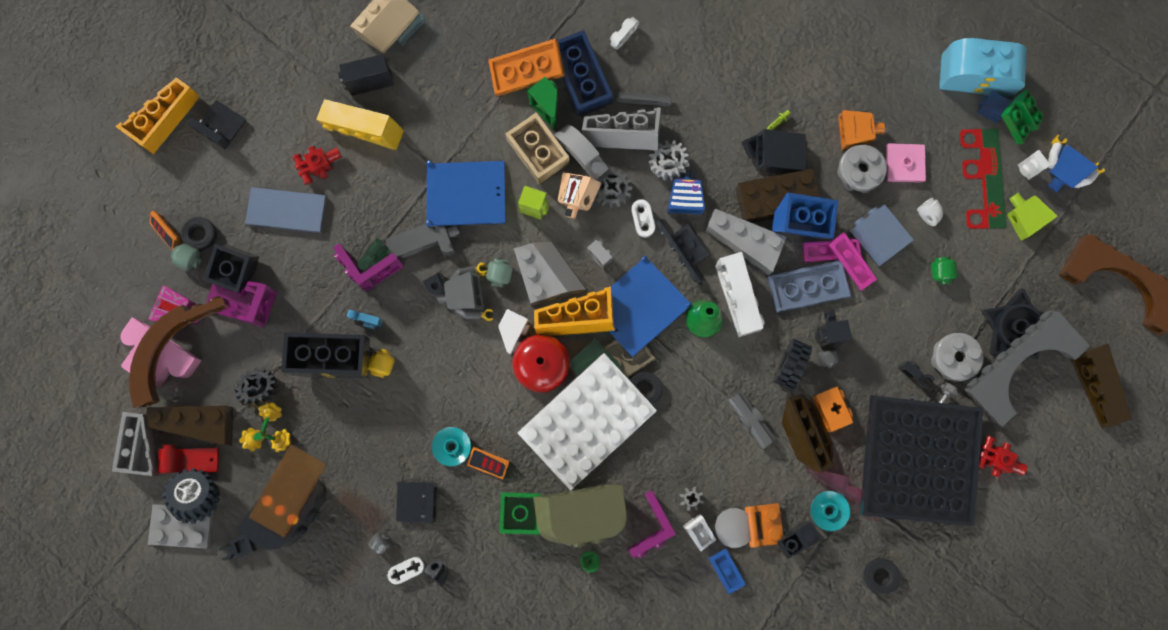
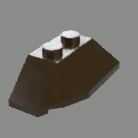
M803 393L787 399L782 425L797 460L818 474L834 467V462L832 461L833 443L818 408L810 400L806 399Z

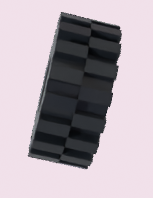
M793 338L781 358L773 383L791 391L794 390L808 365L813 347Z

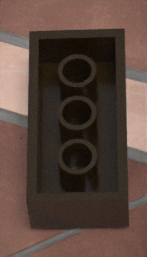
M813 169L740 182L735 189L742 220L750 223L774 219V213L787 193L819 197Z

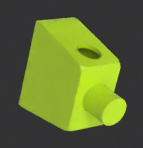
M1019 192L1009 198L1015 209L1010 211L1007 216L1021 241L1030 237L1058 217L1035 195L1026 201Z

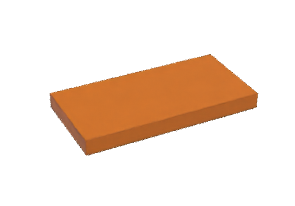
M556 38L489 59L496 96L534 86L544 77L550 81L565 76L559 42Z

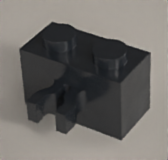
M834 309L824 312L826 324L816 329L817 332L815 333V339L817 344L820 343V348L843 344L851 340L852 334L849 321L837 322Z

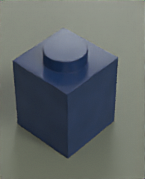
M991 91L987 96L983 95L978 102L980 107L977 113L997 123L1002 119L1001 115L1012 101Z

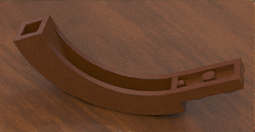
M216 296L209 299V302L206 304L193 305L190 307L191 310L189 307L180 305L164 314L148 329L136 348L130 367L129 390L133 408L143 409L160 402L156 389V368L160 355L169 340L187 325L230 308L229 300Z

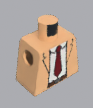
M563 173L558 202L567 206L565 216L576 219L578 209L590 210L601 183L592 177Z

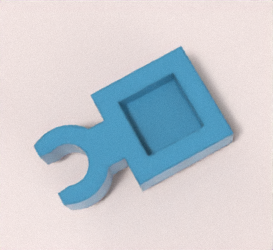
M349 310L347 314L349 319L364 323V327L375 329V326L381 328L383 320L379 317Z

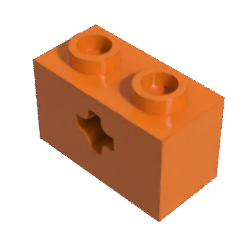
M838 387L812 396L827 432L835 431L853 423L852 411L849 407H846L844 393ZM833 406H837V410L832 412L831 408H833Z

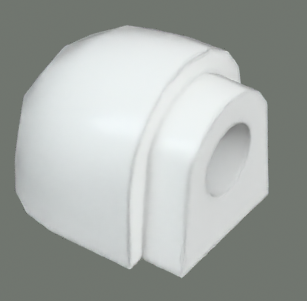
M933 198L928 199L916 209L921 218L930 226H936L943 216L941 204Z

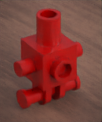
M310 146L308 148L309 153L303 155L304 161L301 158V154H296L292 157L296 163V170H299V177H302L304 180V185H309L313 182L310 174H313L315 177L320 175L321 179L328 177L327 172L332 170L330 163L342 158L338 148L325 153L321 147L316 149L315 146Z
M986 436L984 445L980 447L982 452L980 453L979 468L985 469V465L993 468L991 475L997 478L1000 477L1001 472L1011 473L1012 471L1023 476L1028 466L1016 460L1018 455L1010 451L1012 445L1004 442L1002 447H992L996 439Z

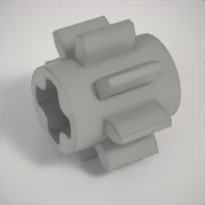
M685 487L686 493L684 495L679 494L680 497H683L680 505L686 504L687 511L691 507L698 510L697 504L703 503L699 496L703 493L697 494L695 492L696 487H693L692 491ZM693 493V497L696 498V501L691 502V504H689V500H687L686 497L691 496V494Z

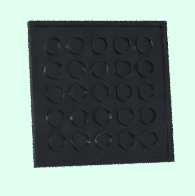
M870 395L859 515L974 526L984 408Z

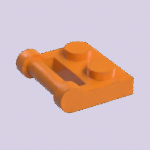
M779 503L745 507L750 529V547L778 544L777 541L783 536ZM755 512H759L762 539L758 537Z

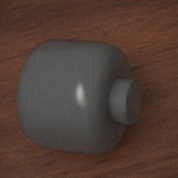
M827 348L818 353L820 364L823 367L834 368L835 364L839 362V356L835 348Z
M377 532L369 541L370 549L379 555L384 554L391 546V540L387 533Z

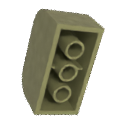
M602 485L534 497L538 530L542 537L550 542L573 547L585 546V542H592V544L602 543L604 538L619 534L626 523V508L622 485Z

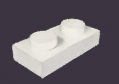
M1038 150L1017 166L1020 168L1021 174L1029 180L1049 167L1050 163Z

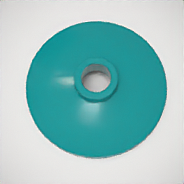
M447 427L440 430L432 441V452L435 459L445 466H457L463 463L471 451V442L468 435L456 427ZM451 443H454L456 445V448L453 451L449 449V445Z
M825 491L813 499L810 513L812 520L819 528L826 531H836L844 527L848 522L850 507L847 500L841 494L834 491ZM827 507H830L832 510L829 515L825 512Z

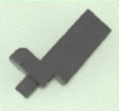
M423 224L385 240L390 254L394 253L399 260L437 245L440 246L444 255L450 256L455 254L450 239L459 236L460 233L457 226L448 229L442 226L434 230L433 226Z

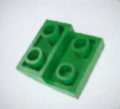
M1029 89L1020 93L1001 115L1016 144L1024 143L1030 131L1037 130L1043 120V114L1037 107L1035 98L1031 95Z

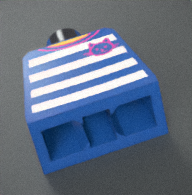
M686 170V173L681 172V179H674L667 213L703 215L705 205L702 184L700 180H692V170Z

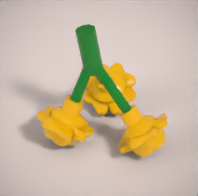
M266 402V405L259 406L258 408L260 411L259 415L264 417L265 420L261 431L250 427L248 431L244 430L242 432V437L239 441L244 443L242 445L243 449L255 451L256 448H261V442L266 438L271 440L272 449H275L277 453L286 451L291 444V434L287 433V430L276 431L273 436L266 433L268 422L271 420L276 421L277 418L281 417L282 409L273 402Z

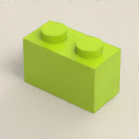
M524 185L518 202L520 213L542 220L543 215H547L550 206L548 205L549 200L545 192Z

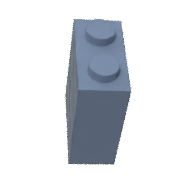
M886 205L879 209L874 207L867 213L869 216L866 219L863 216L854 223L855 227L850 231L878 266L882 265L913 241V238Z

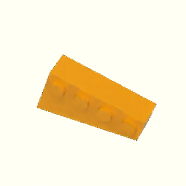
M175 78L157 93L158 96L153 100L146 101L143 104L144 107L137 113H131L127 121L123 124L120 122L115 126L153 155L200 98L192 88L178 78Z

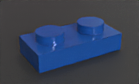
M726 548L708 558L728 594L746 585Z

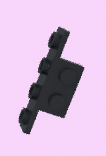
M659 219L657 223L660 233L664 236L666 235L670 248L678 253L680 256L679 261L690 271L691 279L698 284L704 283L706 279L696 265L710 256L711 253L692 225L689 223L674 233L665 219Z

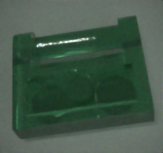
M378 238L374 240L358 262V267L361 270L367 271L389 256V249L384 242Z

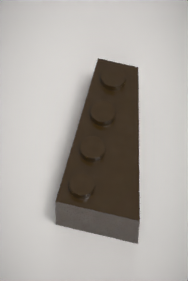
M1109 343L1087 349L1076 360L1070 358L1101 428L1112 427L1132 419Z

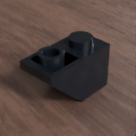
M805 521L788 531L777 543L786 558L789 559L822 540L812 521Z

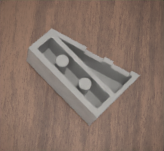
M122 412L112 467L113 472L160 476V473H157L158 460L153 429L146 427L145 414Z

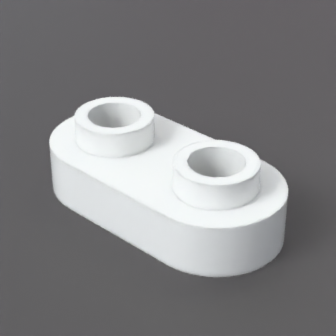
M634 17L631 19L627 18L623 22L620 31H615L610 37V45L618 50L637 29L639 21Z
M637 200L632 205L631 210L635 229L640 237L647 238L655 230L651 207L647 201ZM642 208L644 213H639L637 210ZM647 226L649 230L643 231L642 227Z

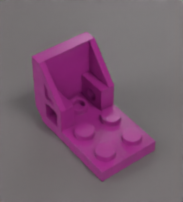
M249 281L240 293L213 284L206 303L213 297H223L229 300L231 307L217 314L265 328L277 291L267 285Z

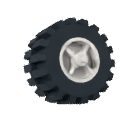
M191 468V471L185 469L181 474L179 472L174 474L176 477L168 480L169 485L164 487L166 492L162 493L163 503L168 511L178 521H182L185 524H188L189 521L191 524H196L197 520L202 522L205 520L204 517H210L212 515L211 511H216L218 508L216 504L220 502L218 497L220 496V491L212 478L203 470L197 471L196 468Z

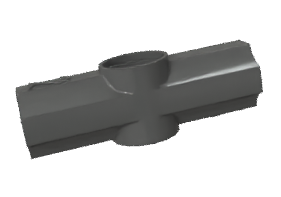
M742 391L727 401L738 415L741 425L748 433H751L761 449L776 440L764 423L765 420L761 413L755 407L753 408Z

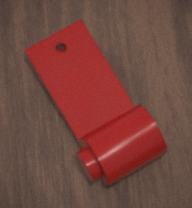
M162 445V449H158L157 473H182L185 469L191 471V468H196L197 471L219 472V448L175 449V445Z

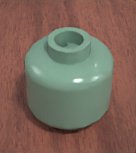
M187 244L176 246L170 256L173 265L186 272L198 269L202 263L200 251Z
M494 258V261L488 264L486 278L492 282V286L503 287V284L510 283L513 267L507 260Z

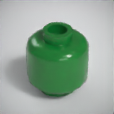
M950 256L935 258V262L931 264L933 280L940 281V285L952 283V279L958 277L956 261L951 259Z

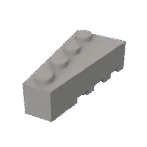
M661 107L654 108V111L645 112L644 109L637 110V113L634 114L619 112L616 116L604 114L584 117L582 135L594 147L658 150Z
M717 209L714 210L706 229L707 233L724 245L729 246L735 253L742 252L744 258L755 267L757 266L763 270L768 276L773 272L786 237Z

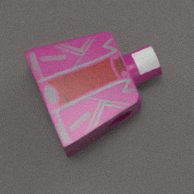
M162 286L148 319L156 322L164 314L180 305L189 307L191 310L190 307L195 305V302L173 289Z

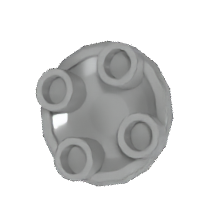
M730 508L723 511L716 518L715 533L724 545L731 548H740L751 540L748 514L738 508Z

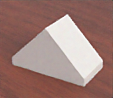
M697 515L683 525L700 551L716 541L715 536L701 515Z

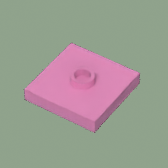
M886 145L887 182L924 183L926 181L925 145Z

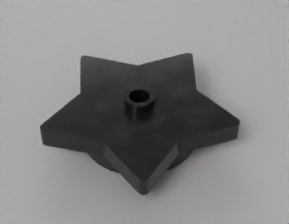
M1019 289L1005 306L981 310L993 330L990 354L996 355L1007 351L1011 347V343L1015 339L1021 338L1025 334V330L1031 325H1035L1040 320V316L1044 314L1033 306L1025 289ZM1039 352L1030 355L1029 358L1038 360Z

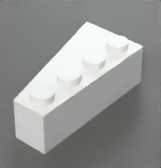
M742 252L720 258L715 268L738 337L761 331L765 322L762 314H759L758 301L753 293L752 283Z

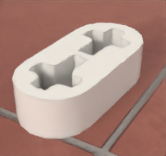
M412 557L392 567L388 572V579L393 584H400L422 573L425 569V562L420 557ZM412 561L420 563L419 571H416V569L408 570V567L413 565ZM395 569L398 572L402 570L405 571V573L400 576L401 580H398V578H393V574H395Z

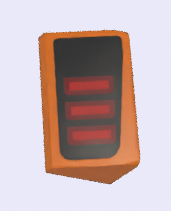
M151 211L150 225L171 250L176 246H180L183 243L181 237L161 214Z
M473 447L467 466L504 479L510 461Z

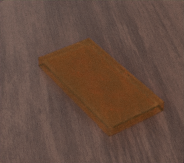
M290 445L249 518L286 537L327 464Z

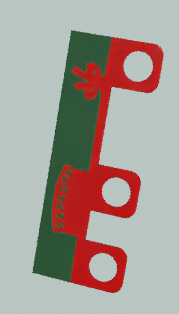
M963 129L960 131L961 146L964 148H980V160L963 161V176L967 179L982 178L984 209L968 210L966 212L967 226L970 229L1006 228L999 130ZM966 133L974 134L975 142L973 144L965 143L964 135ZM973 163L978 167V172L975 175L967 173L966 166ZM973 213L981 216L982 221L980 224L974 225L970 222V216Z

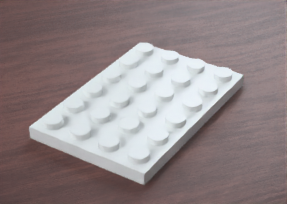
M603 353L519 430L518 434L559 479L572 490L657 410Z

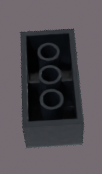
M284 332L281 372L300 377L368 378L370 338L365 335Z
M285 463L236 530L265 550H275L292 545L298 538L304 537L308 531L307 526L311 521L314 522L319 517V510L326 499V490L323 483L299 464Z

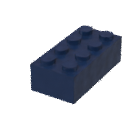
M582 30L559 39L558 42L565 76L561 78L578 117L612 104L613 94L585 31Z

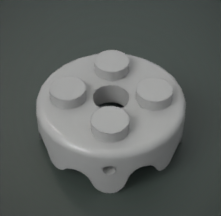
M854 146L848 149L839 160L837 174L847 191L855 190L867 193L877 188L886 176V160L882 153L872 146ZM865 164L868 171L861 172L858 165Z
M952 333L939 340L934 345L931 365L941 373L944 379L956 382L965 381L976 376L984 362L981 345L972 336L964 333ZM956 352L963 354L962 362H958L955 359Z

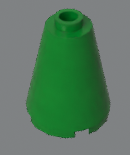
M698 300L687 309L685 316L686 325L695 336L710 337L716 334L722 327V310L713 301Z

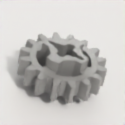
M666 141L664 146L659 143V149L653 150L655 154L649 155L651 159L649 165L652 173H655L657 178L662 176L663 180L670 177L672 181L675 175L680 178L679 173H686L685 167L690 166L688 162L690 156L687 148H684L682 143L677 145L676 141H673L672 144Z

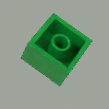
M501 492L499 533L540 534L537 527L534 497L542 496V493Z

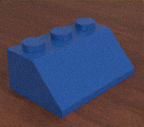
M787 193L774 213L772 231L834 239L839 200Z

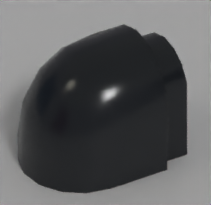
M441 271L423 280L427 290L432 294H440L445 289L444 283L446 281Z
M433 560L423 570L440 587L444 585L449 576V569L443 560Z

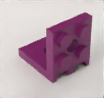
M340 243L333 247L336 251L334 254L335 258L344 268H347L344 270L347 276L354 283L357 282L366 292L404 267L398 257L392 253L362 273L350 253Z
M651 490L643 495L661 530L628 547L633 558H642L648 554V549L652 547L658 549L666 544L665 540L676 535Z

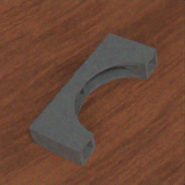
M1047 311L1040 316V320L1035 325H1031L1025 330V334L1021 338L1015 339L1007 351L1001 352L993 364L986 366L981 371V375L970 380L964 391L980 408H984L983 412L995 424L1003 427L1017 414L1010 403L1009 383L1015 369L1023 360L1043 350H1057L1065 357L1076 360L1090 345L1060 312Z

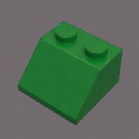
M544 77L528 90L529 104L554 131L557 123L558 87L552 80L549 81Z

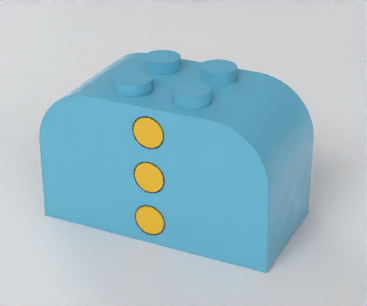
M977 38L956 40L942 54L939 89L989 94L991 91H994L1001 96L1014 97L1025 87L1027 48L1022 44Z

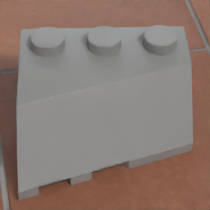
M552 242L531 243L514 248L531 306L586 290Z

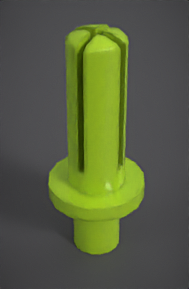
M787 110L783 114L779 113V117L767 129L775 130L782 122H787V117L791 115V112Z

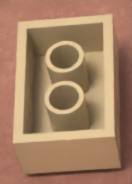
M537 113L505 133L508 143L538 184H541L570 164L569 156Z

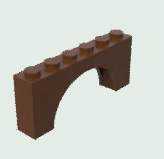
M1087 234L1079 238L1058 276L1073 285L1084 282L1095 271H1110L1125 277L1136 286L1144 300L1145 319L1142 326L1157 335L1167 334V278L1152 272L1148 266L1135 262L1131 256L1118 252L1114 246L1101 242L1095 235Z

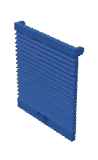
M427 161L426 226L506 224L505 161L432 163V161Z
M645 255L637 265L611 286L615 331L608 332L633 358L660 332L690 308L692 303L678 291Z

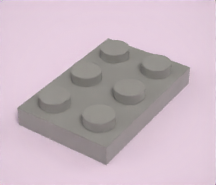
M153 504L148 545L210 548L214 511H211L212 515L210 517H204L205 520L202 522L197 520L196 524H191L190 521L188 524H185L182 521H178L165 505Z

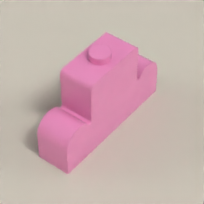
M133 317L121 333V341L125 345L134 347L121 365L129 373L136 348L150 328L146 323ZM169 340L158 360L156 387L160 388L170 374L179 378L190 377L202 360L172 340Z

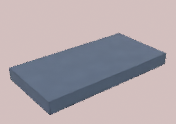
M251 187L245 224L321 233L327 197L326 195Z
M840 261L767 277L776 313L851 297L844 267Z

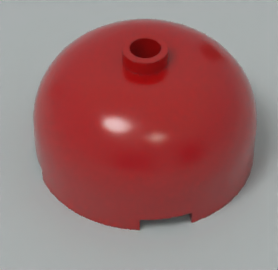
M544 334L533 335L523 340L516 348L512 359V368L518 382L527 390L535 393H547L557 389L567 379L570 371V357L567 349L558 339ZM539 358L544 359V363L541 365L537 364Z

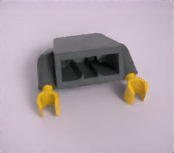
M481 262L477 267L470 266L458 269L450 277V280L444 283L445 292L437 295L439 304H447L448 309L454 310L456 315L465 319L480 320L484 318L486 321L493 320V318L489 319L485 315L487 312H493V310L487 309L485 312H481V310H484L480 276H485L487 270L480 271V268L486 267V264Z

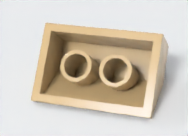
M373 0L350 26L361 40L384 54L420 13L407 0Z

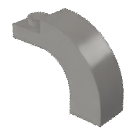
M565 125L553 135L564 151L570 153L578 161L589 177L596 180L609 169L599 157V153L594 146L573 126Z

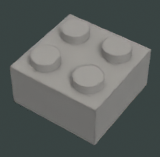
M595 240L587 247V253L602 269L612 262V253L609 250H605L601 241Z

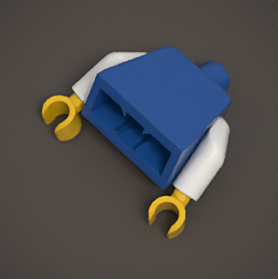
M1057 135L1052 140V148L1048 159L1050 163L1048 173L1055 178L1049 183L1048 187L1058 192L1063 185L1069 188H1080L1092 184L1105 169L1098 170L1097 165L1099 163H1092L1071 146L1064 145L1067 139L1065 138L1060 142L1058 140L1059 135Z

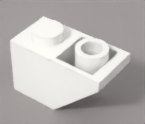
M507 309L498 327L506 351L512 356L521 343L519 342L521 336L527 334L530 325H528L529 321L527 318Z

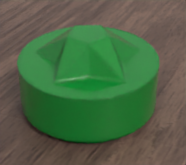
M588 551L580 558V564L584 571L592 573L599 569L601 561L597 553Z

